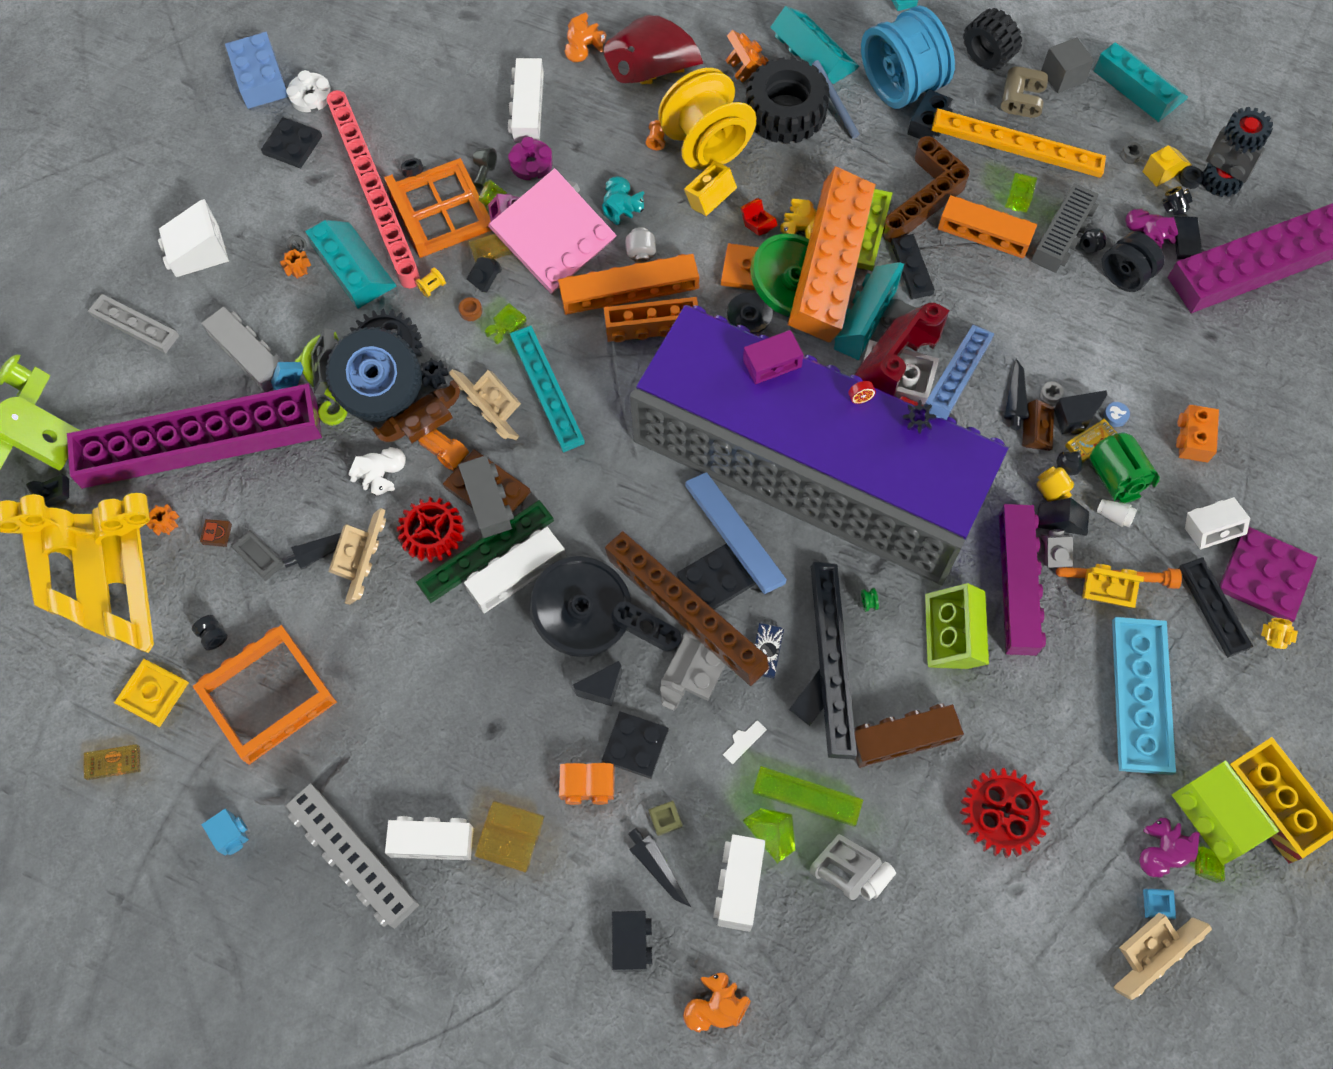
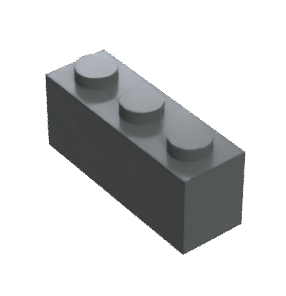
M487 455L458 464L483 538L512 529L510 520L514 519L510 506H504L502 499L506 498L502 483L496 484L495 477L499 475L495 463L489 464Z

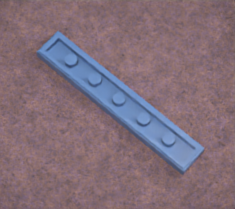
M706 472L686 481L685 487L763 594L785 585L787 579Z

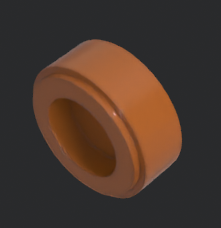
M473 297L463 299L458 307L460 316L466 321L479 319L483 311L480 301Z

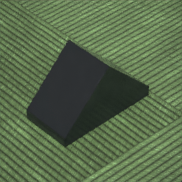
M1066 498L1039 504L1038 528L1048 530L1060 529L1066 533L1087 536L1089 511L1074 499Z
M617 661L573 684L576 696L612 706L622 675L620 662Z

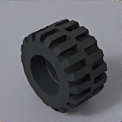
M997 8L986 9L964 29L963 39L965 41L963 43L967 53L978 66H983L986 70H999L1022 47L1021 31L1017 27V23L1011 19L1012 17L1009 14H1005L1003 10L999 11Z

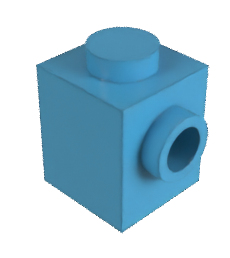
M227 809L222 810L201 824L215 849L225 856L238 852L242 849L243 843L249 840L245 834L248 828L240 817L236 818Z

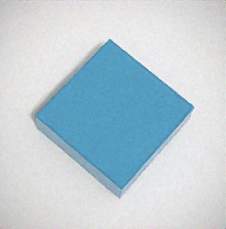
M1143 890L1145 918H1153L1158 913H1161L1170 920L1176 919L1174 890Z

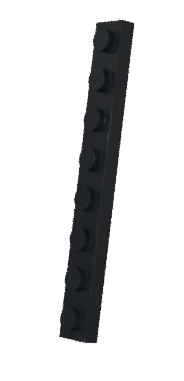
M813 562L810 568L828 758L854 759L857 756L838 565Z

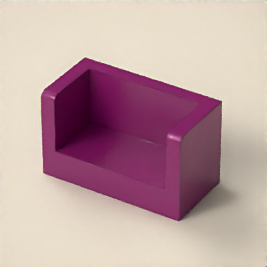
M789 330L744 347L743 361L756 385L801 368L804 354L792 331Z

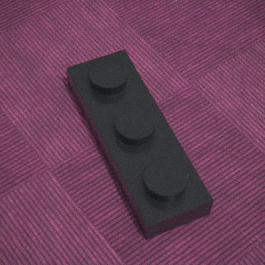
M914 234L892 238L891 246L897 262L904 264L902 276L911 300L933 295L935 289Z

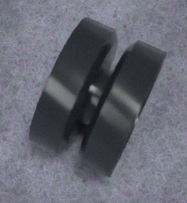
M1130 231L1120 238L1116 245L1104 253L1101 262L1103 271L1111 283L1126 292H1136L1141 290L1151 278L1161 271L1164 266V255L1158 244L1148 235Z

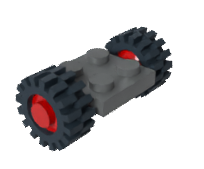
M1246 107L1245 110L1240 108L1232 114L1227 125L1221 129L1206 159L1208 164L1203 172L1202 184L1203 186L1207 185V191L1213 190L1211 194L1215 195L1217 192L1219 197H1223L1225 193L1227 197H1230L1232 193L1235 195L1250 178L1266 149L1262 146L1265 145L1273 130V122H1269L1271 120L1270 116L1264 117L1266 112L1258 113V108H1254L1253 111H1251L1250 107Z

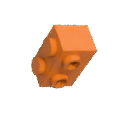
M1189 405L1184 413H1180L1177 425L1181 427L1176 441V448H1179V458L1208 463L1217 453L1219 409Z

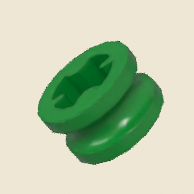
M871 588L870 591L862 589L861 601L864 611L868 612L870 608L878 610L879 601L876 589Z

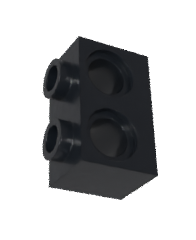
M928 89L910 121L907 134L917 139L925 136L939 137L941 133L932 131L935 112L937 108L953 112V109L950 108L953 99Z

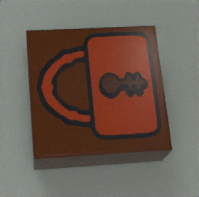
M205 519L200 539L201 544L227 547L232 527L231 522Z

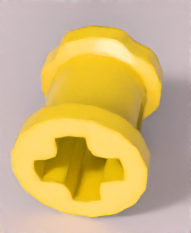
M435 267L422 279L415 280L417 287L426 297L431 296V292L440 285H446L444 277Z

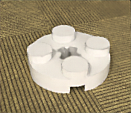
M304 70L290 82L286 92L292 106L298 111L307 113L311 112L310 109H323L328 104L327 96L331 90L329 82L324 76ZM310 90L313 91V93H308V94L306 95V92H307V91H310Z

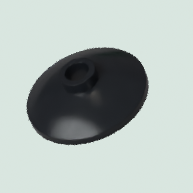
M757 293L739 294L728 304V322L736 327L743 325L752 334L763 331L772 321L773 309Z

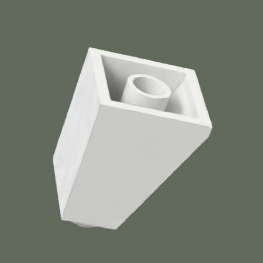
M205 199L200 200L159 228L161 238L158 239L161 250L166 254L163 257L164 264L167 270L171 269L176 277L229 262L219 225Z

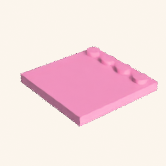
M555 168L489 223L488 226L550 294L559 288L558 279L573 276L617 236Z

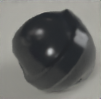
M1099 228L1086 231L1080 238L1081 249L1087 253H1094L1104 249L1107 242L1104 231Z
M1062 451L1058 455L1056 460L1057 468L1062 467L1069 476L1077 475L1081 472L1082 457L1080 452Z

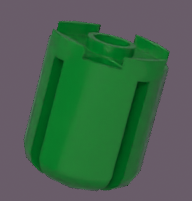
M1122 432L1116 433L1113 436L1110 435L1100 440L1091 451L1090 463L1114 501L1120 500L1121 503H1129L1141 498L1140 492L1151 484L1155 488L1160 480L1159 474L1137 440L1130 434Z

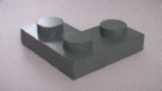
M324 328L311 352L314 394L324 395L328 388V381L326 380L327 360L332 353V349L338 344V340L334 339V329Z

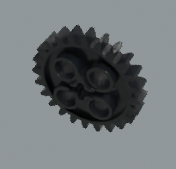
M384 309L381 310L380 315H377L373 310L372 317L369 318L366 314L363 315L364 322L356 320L358 328L350 327L351 332L357 331L360 328L364 329L365 327H379L386 330L396 329V334L409 344L416 356H422L419 348L423 347L422 342L419 341L422 338L421 334L417 332L416 324L411 325L410 317L404 320L405 317L402 312L396 317L393 309L389 315L386 314ZM374 372L371 376L375 378L378 372Z

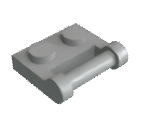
M838 834L812 863L810 874L817 879L822 878L842 890L846 897L855 900L860 895L863 885L882 865L880 857ZM832 863L853 877L848 882L827 869V866Z

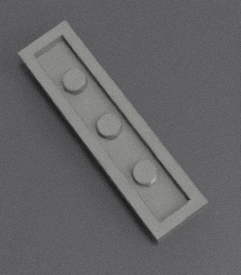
M103 294L100 295L88 310L92 317L165 354L179 337L177 331Z

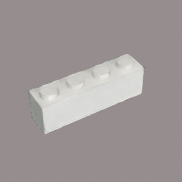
M516 58V67L512 68V81H514V85H511L510 92L513 102L509 103V112L512 115V119H508V132L512 133L514 142H521L525 137H532L534 140L540 141L544 78L542 58Z
M548 527L543 530H537L524 543L514 545L509 550V553L503 557L493 559L488 564V567L482 571L472 573L467 578V581L464 582L465 587L485 614L538 578L551 564L566 558L565 549Z

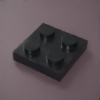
M282 117L261 148V151L265 156L301 169L322 138L320 130Z
M619 711L603 754L602 762L614 764L615 767L652 779L669 728Z

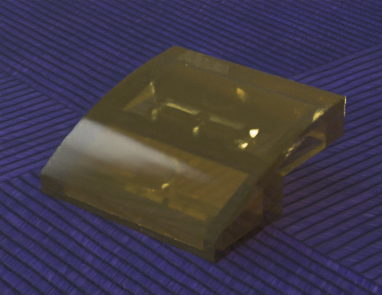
M493 801L480 836L475 857L527 872L545 816Z

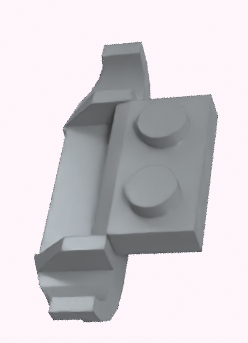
M689 631L683 635L682 641L664 677L661 679V704L673 711L678 707L685 691L709 701L726 665Z

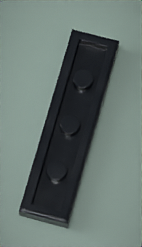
M1204 557L1180 565L1178 569L1181 570L1182 577L1227 658L1251 649L1253 647L1251 641Z

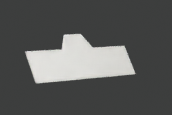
M756 721L746 732L738 730L733 735L734 744L723 756L734 764L767 729L760 722Z

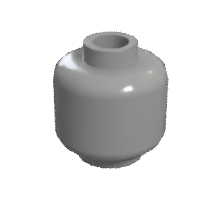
M643 227L633 229L626 236L627 256L636 263H646L649 259L653 258L656 253L655 236L653 233Z

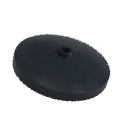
M568 557L551 564L537 579L530 596V615L538 634L552 648L570 656H594L610 649L625 633L626 630L614 624L611 613L618 603L624 601L631 603V597L623 579L607 564L590 557ZM623 609L620 612V618L625 619L626 617H628V611Z

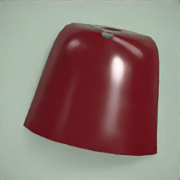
M646 15L636 19L610 38L604 46V57L616 80L620 83L643 82L661 75L703 64L699 48L692 37L672 21L660 16ZM632 46L634 51H629L627 48ZM621 61H626L629 65V72L626 75H622L619 72L618 65Z

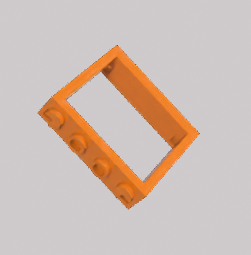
M282 625L267 631L263 638L245 646L240 654L234 658L226 659L218 669L203 675L193 685V688L239 757L248 765L337 703ZM284 642L319 692L243 745L209 693Z

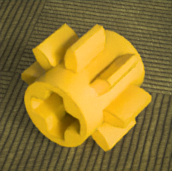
M1272 618L1271 622L1263 624L1261 636L1265 637L1267 645L1278 649H1286L1288 645H1291V642L1296 643L1298 631L1294 630L1291 621L1283 618Z

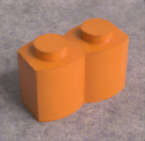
M560 764V799L565 800V804L579 805L581 800H592V804L596 805L608 804V800H614V764Z

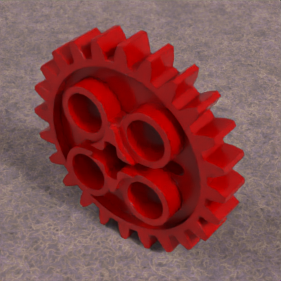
M1002 768L999 775H997L994 769H991L989 771V778L985 773H981L979 775L980 782L976 779L971 782L974 789L967 787L964 791L969 797H964L961 800V803L967 807L963 808L960 814L968 816L962 822V825L971 826V829L966 834H975L977 836L974 844L982 841L984 843L983 851L985 852L992 847L994 856H997L1003 850L1005 858L1011 855V850L1018 857L1022 854V849L1026 853L1032 850L1030 844L1034 846L1040 844L1037 837L1043 838L1046 836V832L1041 828H1046L1050 825L1043 818L1051 813L1048 810H1043L1042 807L1048 803V800L1039 799V796L1044 791H1034L1035 781L1027 784L1026 774L1019 779L1017 778L1016 770L1007 775L1006 769ZM989 790H994L1000 795L999 802L993 801L989 797ZM1015 799H1023L1026 802V809H1020L1016 805ZM982 804H985L987 807L991 809L982 808ZM1003 807L1006 808V813L1010 814L1007 818L1004 817V812L1000 811ZM983 816L992 817L995 826L993 828L986 826L983 822ZM1018 816H1026L1028 817V821H1025V819ZM1011 823L1017 824L1020 827V836L1011 832Z

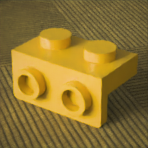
M1096 564L1095 567L1088 568L1086 571L1082 599L1135 608L1139 583L1143 582L1144 577L1137 576V571L1121 569V572L1112 571L1109 565Z

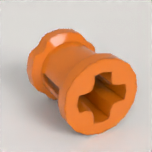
M655 120L649 124L650 135L646 138V145L652 150H662L665 147V133L662 130L660 121Z

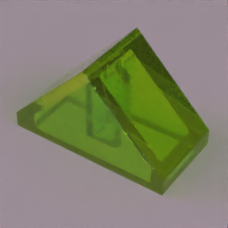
M760 808L743 820L757 839L765 840L764 848L777 864L795 851L792 814Z

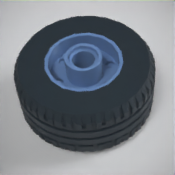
M379 327L360 328L342 337L343 339H340L339 343L332 349V353L327 360L328 364L326 365L327 384L336 402L353 416L371 422H383L408 409L416 400L422 383L421 366L409 344L396 333ZM374 372H378L375 378H371Z

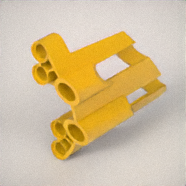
M131 493L126 495L123 501L106 499L98 503V507L92 510V514H73L64 509L48 508L45 505L44 497L35 494L23 496L20 498V502L0 501V532L22 534L34 606L51 614L62 616L78 624L80 627L115 641L117 639L138 650L149 653L154 642L140 528L150 521L147 496L142 493ZM51 553H61L73 563L77 601L52 590L49 555ZM108 584H126L130 622L111 613Z

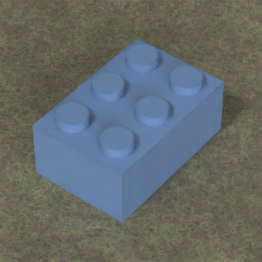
M267 32L225 44L240 93L247 109L288 97L287 89Z

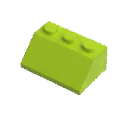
M965 583L925 594L928 667L969 669L988 665L985 591Z
M1226 760L1171 794L1222 865L1245 854L1279 832Z

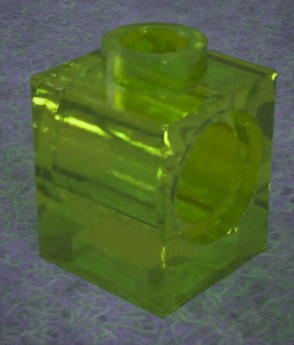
M1015 173L1010 185L1005 208L1027 213L1033 198L1037 178Z

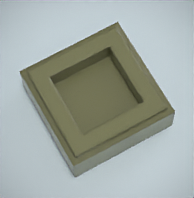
M674 801L648 809L657 836L683 827Z

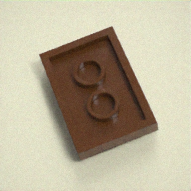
M473 449L462 463L482 457L483 455ZM495 464L499 475L495 477L496 484L502 483L506 498L502 499L504 506L509 505L513 513L531 493L530 488ZM458 466L446 479L443 486L450 493L473 508Z

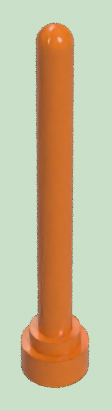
M1058 567L1055 572L1059 577L1085 578L1088 568ZM1168 568L1167 571L1163 570L1162 573L1137 571V576L1144 577L1143 582L1162 583L1163 586L1171 589H1179L1181 586L1182 573L1180 569Z

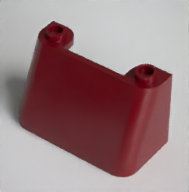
M927 303L896 318L854 375L860 377L863 381L872 382L874 388L896 397L895 394L899 381L906 371V364L899 357L906 346L916 352L924 345H930L929 347L934 349L940 341L950 310L937 303Z

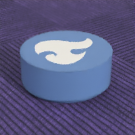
M1113 402L1107 406L1103 417L1111 426L1121 427L1129 419L1130 411L1123 403Z

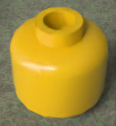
M1052 466L1037 477L1039 481L1036 486L1048 502L1072 496L1070 491L1074 487V482L1062 467L1055 468Z

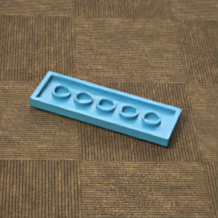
M1115 617L1112 620L1119 771L1173 775L1176 773L1167 621Z

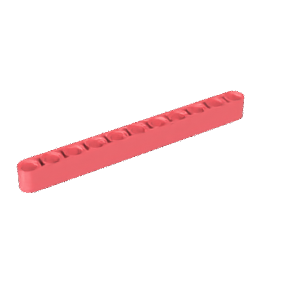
M332 91L327 96V103L394 269L403 287L414 288L417 286L415 280L420 279V275L346 95L342 91Z

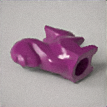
M1133 209L1126 215L1125 222L1130 230L1136 232L1144 231V234L1152 238L1161 249L1164 239H1168L1171 244L1176 243L1175 236L1178 235V230L1174 217L1168 218L1157 214L1150 215L1148 211L1143 209Z
M1160 818L1151 826H1146L1143 830L1144 833L1160 839V847H1148L1140 853V866L1147 875L1163 877V875L1170 873V868H1180L1190 862H1195L1198 854L1199 832H1193L1190 837L1183 836L1181 834V824L1177 823L1174 829L1171 830V824L1167 818Z

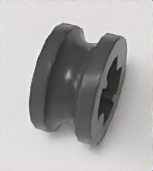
M1128 142L1121 151L1120 157L1125 163H1137L1143 155V148L1136 142Z

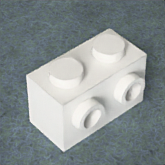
M1233 497L1188 512L1185 530L1201 550L1246 535L1250 517Z

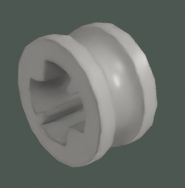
M1048 382L1042 387L1039 397L1042 402L1054 406L1062 398L1064 391L1060 384ZM1049 390H1051V391L1054 392V393H1053V395L1055 394L1054 397H1050V396H1049V394H1050V393H1048Z

